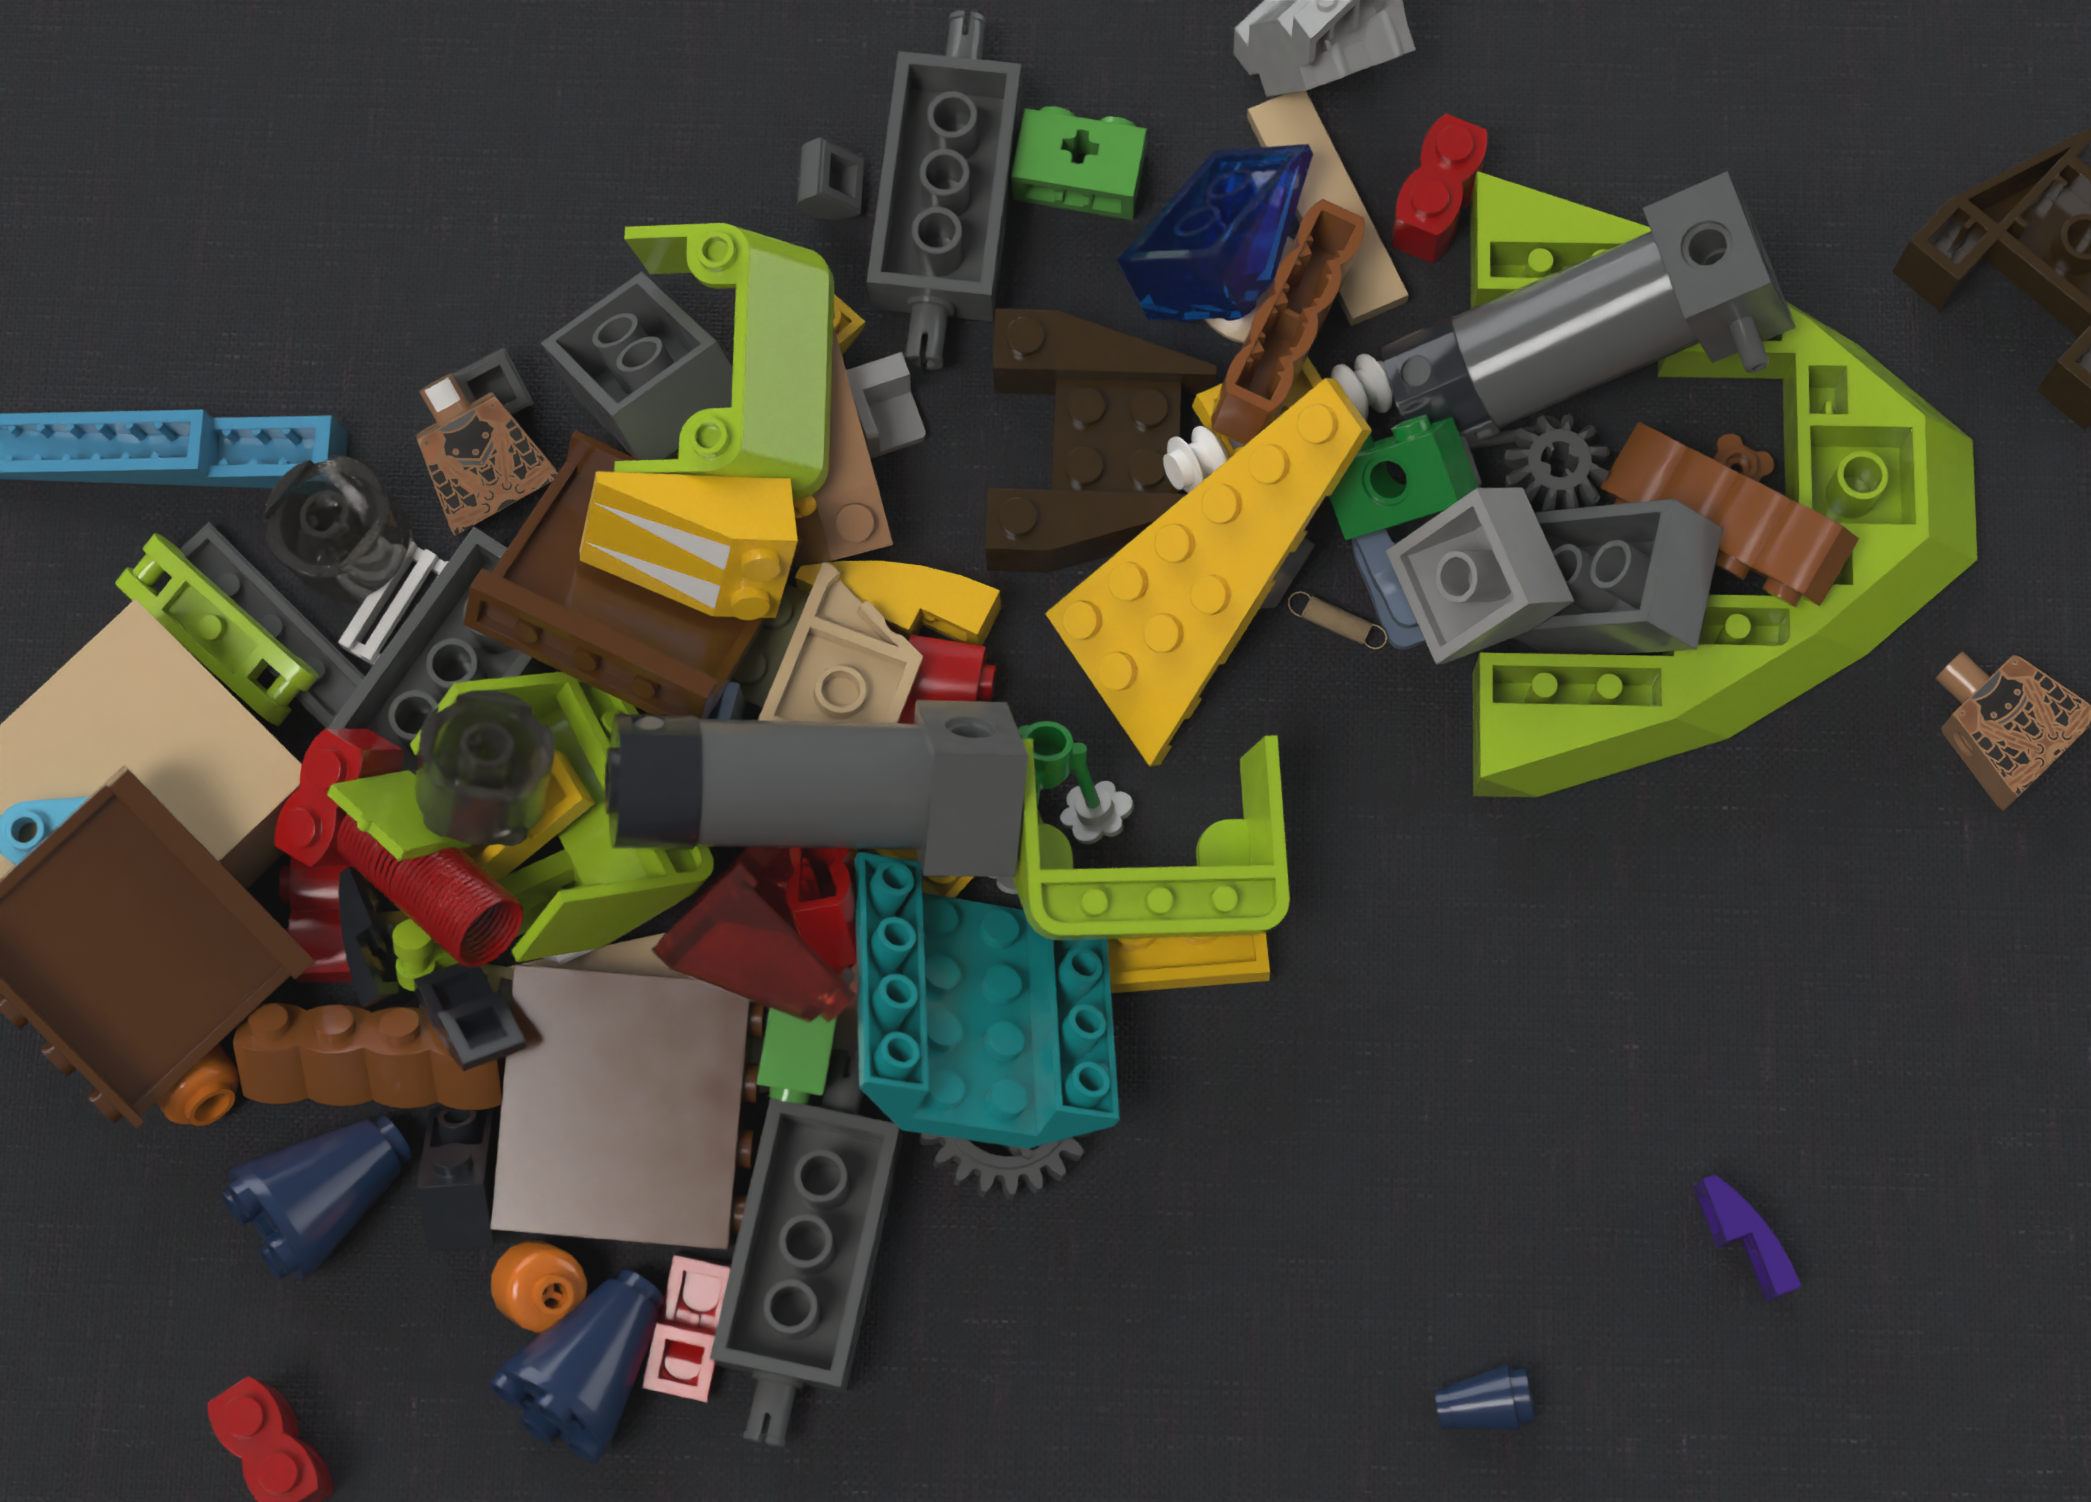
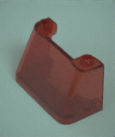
M745 847L714 878L650 951L669 970L807 1023L812 1022L819 1015L829 1023L856 996V993L849 987L856 977V974L851 970L855 964L841 969H832L798 935L786 900V888L794 873L789 855L790 848ZM858 849V852L871 854L867 849Z

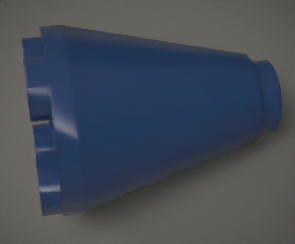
M382 1115L373 1122L364 1119L239 1163L228 1171L230 1184L227 1185L228 1189L221 1193V1197L235 1220L241 1226L251 1222L265 1242L258 1247V1252L272 1274L278 1280L283 1279L290 1273L296 1279L304 1280L315 1272L402 1173L401 1165L412 1159V1154L399 1130L386 1116Z
M626 1269L622 1270L616 1279L610 1278L604 1281L588 1294L579 1305L507 1359L490 1380L488 1387L500 1399L524 1411L518 1422L532 1436L547 1444H550L557 1436L564 1440L565 1445L578 1457L588 1463L596 1464L613 1440L652 1341L656 1323L660 1320L658 1310L665 1301L664 1296L652 1283L639 1274Z

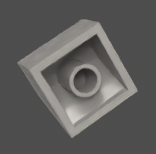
M1476 488L1386 550L1436 665L1448 663L1526 633L1574 602L1523 488Z

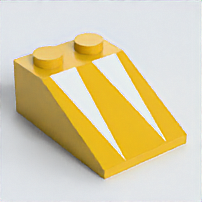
M596 471L579 550L580 561L710 616L736 617L742 620L776 618L798 542L791 479Z

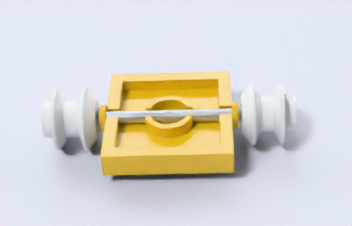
M1361 354L1355 360L1354 372L1344 364L1336 365L1332 369L1331 378L1336 379L1364 420L1368 417V406H1371L1379 413H1385L1391 408L1392 392L1382 361H1376L1368 354ZM1306 357L1300 374L1286 397L1279 416L1322 381V378L1308 357ZM1222 384L1196 395L1192 408L1204 426H1198L1193 429L1192 443L1187 444L1182 438L1177 436L1172 437L1168 441V454L1164 455L1163 458L1165 472L1175 488L1179 490L1184 489L1187 493L1245 446L1212 430V411Z

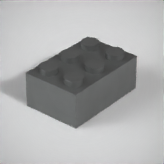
M642 271L541 342L542 347L574 397L635 460H668L679 453V437L682 427L692 415L709 408H731L733 368L719 344Z
M1675 499L1534 512L1574 602L1530 631L1513 637L1514 639L1542 654L1614 655L1697 650L1723 530L1721 526Z

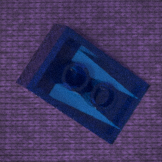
M1309 144L1213 151L1117 260L1148 320L1187 322L1193 319L1223 318L1227 321H1233L1246 316L1256 307L1258 298L1273 282L1280 264L1313 157Z

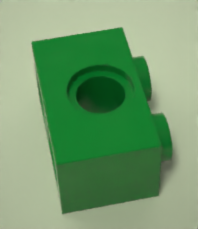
M1428 415L1418 416L1392 427L1391 430L1394 436L1376 442L1373 441L1371 433L1369 434L1333 493L1329 496L1345 541L1446 510L1470 492L1479 488L1453 417L1431 424ZM1387 461L1394 462L1403 469L1407 479L1406 485L1397 483L1391 478L1387 470Z

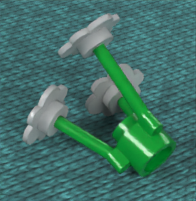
M1042 721L1030 726H1021L1018 730L1021 739H1033L1037 810L1040 791L1057 787L1068 777L1071 769H1073L1079 786L1073 788L1067 795L1066 800L1069 808L1065 809L1060 815L1063 826L1067 829H1072L1075 839L1081 844L1096 843L1103 835L1113 837L1120 834L1124 827L1122 820L1127 818L1134 809L1133 800L1127 793L1117 792L1115 785L1110 781H1102L1094 786L1086 763V745L1083 743H1073L1071 733L1066 727L1057 722ZM988 876L997 879V886L1002 891L1017 894L1011 877Z

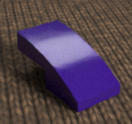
M1715 1174L1703 1178L1693 1187L1716 1248L1720 1249L1742 1241L1766 1303L1789 1295L1802 1287L1780 1242L1761 1216L1735 1189Z

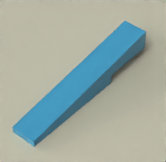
M205 410L0 414V479L343 491L348 431L332 416L212 418Z

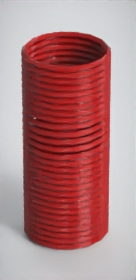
M346 814L337 833V850L341 857H344L373 886L379 889L381 893H384L385 897L389 898L418 927H421L430 938L446 950L451 957H454L460 965L469 968L481 966L496 959L509 947L517 936L523 918V907L519 899L507 891L502 884L495 880L490 873H487L461 848L451 847L431 855L399 861L368 832L359 830L357 822L350 815Z

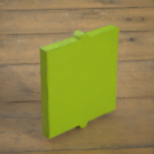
M410 770L334 783L327 793L336 804L357 822L359 830L368 832L399 861L431 855L451 847L464 848L476 845L481 835L450 807L451 803L448 800L437 796Z

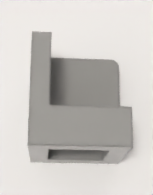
M902 352L846 370L870 459L925 440L926 431L911 393L910 373Z

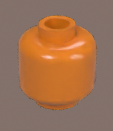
M218 1043L161 1096L156 1103L165 1117L174 1123L181 1125L192 1124L194 1126H205L223 1117L234 1104L235 1094L240 1081L238 1070L221 1044Z
M542 1240L523 1241L510 1247L498 1259L491 1275V1293L496 1307L509 1320L524 1329L541 1333L564 1317L587 1297V1280L582 1266L568 1252Z

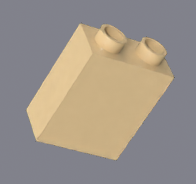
M136 599L0 724V817L9 807L23 801L90 797L125 765L246 890L285 854L284 851L275 846V829L284 804L300 788L302 764ZM28 823L20 829L18 834L19 842H29L36 836V823ZM0 853L1 878L15 865Z

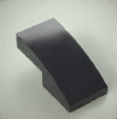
M353 866L345 868L339 873L340 923L347 963L361 1006L370 1007L408 1003L416 995L415 991L404 989L397 980L396 960L398 957L394 952L392 934L398 924L410 918L401 909L397 908L389 898L385 897L384 893H381L368 879L361 875Z
M457 963L414 979L415 995L441 1042L463 1071L526 1049V1040L500 991L493 992L480 966L468 968Z

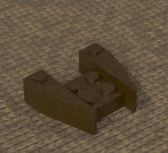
M2091 128L1949 199L1909 241L1892 271L1936 309L1941 311L1974 274L1988 262L2071 329L2079 338L2055 363L2036 391L2084 430L2091 425V168L2080 159L2091 144Z
M995 309L993 350L995 393L1055 395L1052 490L988 488L985 537L987 571L1051 573L1114 555L1181 500L1186 494H1178V489L1170 482L1165 472L1163 458L1164 455L1168 454V441L1172 437H1180L1181 399H1195L1197 394L1215 387L1217 366L1058 310Z

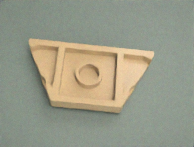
M823 562L758 720L898 724L920 670L923 655L903 635L891 631L885 622V617L868 600L862 603L839 580L840 572L833 565Z

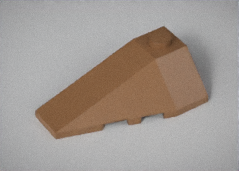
M834 325L829 471L822 487L812 494L817 504L814 512L808 516H802V518H795L797 535L804 538L796 567L834 561L893 545Z

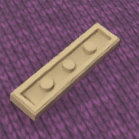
M1299 91L1283 94L1248 109L1247 119L1278 181L1288 161L1283 191L1300 225L1307 211L1322 199L1364 217L1365 230L1363 240L1345 282L1336 294L1350 325L1354 326L1407 303L1409 294L1307 92Z

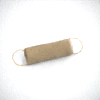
M1295 592L1289 597L1288 606L1291 612L1303 619L1305 618L1307 621L1361 645L1365 643L1366 646L1372 649H1379L1386 643L1387 635L1384 629L1372 624L1368 620L1314 596L1310 597L1305 592ZM1296 593L1306 594L1310 598L1302 616L1296 614L1290 608V599ZM1372 626L1379 627L1385 633V642L1380 647H1370L1365 642Z

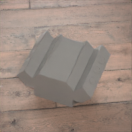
M1264 0L1234 28L1233 54L1249 75L1259 73L1266 97L1306 91L1416 50L1407 24L1402 0Z

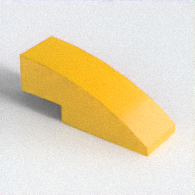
M887 561L827 562L840 572L839 580L862 603L868 600L885 617L888 628L896 634L903 635L908 641L910 634L918 636L922 626H925L957 642L982 646L1001 610L1000 590L958 574L921 565ZM822 563L800 566L795 576L798 589L807 593L811 592Z

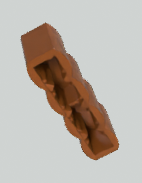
M1325 199L1318 201L1307 211L1289 254L1278 268L1265 302L1254 316L1242 349L1235 356L1228 369L1213 407L1211 417L1212 430L1246 445L1278 418L1286 397L1300 374L1313 341L1319 335L1336 294L1343 286L1361 245L1365 230L1364 217Z
M1640 422L1636 424L1610 469L1607 480L1603 481L1600 487L1616 499L1613 505L1675 499L1721 526L1723 530L1715 565L1742 580H1745L1749 571L1766 578L1767 580L1762 589L1795 608L1801 598L1818 606L1821 605L1859 540L1858 537L1844 526L1785 497L1775 490Z
M261 1003L236 1028L233 1047L243 1096L257 1102L286 1104L309 1098L326 1105L352 1106L374 1100L380 1104L396 1108H417L439 1102L447 1107L461 1110H483L502 1105L506 1056L463 1071L441 1042L424 1010L420 1008L392 1007L371 1013L355 1006L327 1005L306 1011L290 1004Z

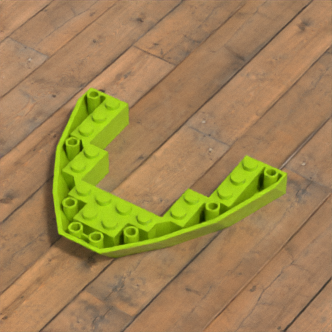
M1477 171L1470 199L1471 309L1646 234L1651 229L1648 226ZM1787 301L1786 303L1796 328L1763 341L1770 362L1760 372L1750 373L1745 371L1738 352L1712 363L1700 343L1659 360L1658 377L1783 379L1786 497L1839 523L1858 537L1859 540L1820 606L1804 598H1801L1795 608L1774 596L1708 595L1697 650L1664 651L1663 656L1479 653L1473 670V796L1540 797L1729 739L1865 657L1977 561L1973 440L1858 344Z

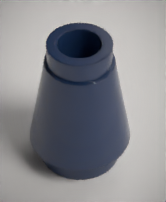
M1509 1364L1448 1385L1447 1388L1435 1389L1437 1411L1442 1429L1455 1427V1429L1521 1430L1520 1423L1536 1421L1532 1391L1526 1368L1510 1370Z

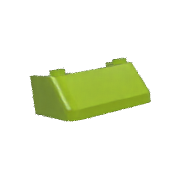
M726 223L625 227L624 239L650 274L692 273L700 283L707 287L715 289L736 288L731 408L701 410L685 422L679 437L678 459L615 461L614 472L791 479L793 499L806 498L817 492L824 484L828 475L830 446L834 277L825 260L811 249Z
M562 671L456 682L451 686L410 744L415 755L470 749L482 773L488 779L501 786L509 784L553 748L566 755L595 802L593 806L557 834L583 886L559 891L513 948L512 953L517 962L602 948L694 894L711 875L714 866L713 857L708 846H695L693 850L612 848L609 815L606 814L605 810L606 753L611 743V731L615 714L639 713L635 706Z
M1264 736L1240 758L1244 819L1221 820L1209 826L1202 833L1197 843L1196 867L1073 869L1072 849L1066 836L1059 829L1051 825L1038 823L1033 739H1022L1028 754L1016 876L1011 878L1030 926L1038 934L1052 940L1244 936L1263 934L1283 920L1289 908L1290 897L1278 736Z

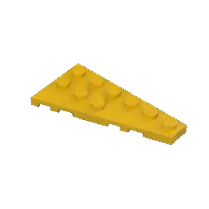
M1334 378L1323 379L1045 613L1149 767L1161 765L1171 749L1169 743L1184 719H1190L1202 700L1199 695L1218 665L1224 664L1276 583L1273 578L1290 552L1297 550L1307 534L1305 528L1325 496H1331L1372 431Z

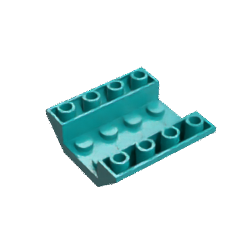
M858 852L855 857L860 1089L901 1130L1028 1149L1115 1126L1119 1121L1108 940H1052L1045 938L1030 926L1022 909L922 893V872L919 862Z

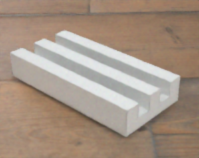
M404 537L338 641L339 645L344 650L374 665L381 655L379 653L404 615L430 571L439 575L449 561H442L436 554L427 549L425 551L422 550L413 541ZM412 561H415V567L365 645L362 644L361 641Z

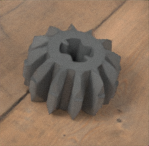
M1565 414L1562 417L1559 429L1553 428L1547 416H1539L1535 423L1536 434L1528 429L1520 428L1514 437L1518 448L1506 450L1503 463L1514 470L1506 476L1505 487L1525 489L1524 491L1531 506L1536 501L1543 504L1541 512L1554 511L1555 506H1560L1561 510L1579 508L1578 502L1588 507H1595L1600 499V495L1595 487H1601L1609 474L1607 469L1600 466L1608 459L1610 454L1608 446H1589L1596 434V429L1593 425L1584 427L1578 434L1572 432L1574 420L1570 414ZM1551 458L1564 461L1563 471L1565 472L1563 477L1550 475L1551 466L1549 464Z

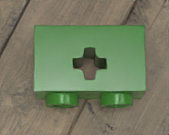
M1044 107L1040 111L1025 108L1011 175L1013 200L1133 220L1146 154V128L1136 127L1133 122L1120 117H1104L1100 121L1076 117L1071 111L1060 107ZM1077 154L1086 155L1083 164L1074 163L1077 159Z
M779 996L774 998L770 1005L757 1079L758 1085L771 1087L770 1098L791 1103L808 1104L811 1094L823 1096L840 1007Z

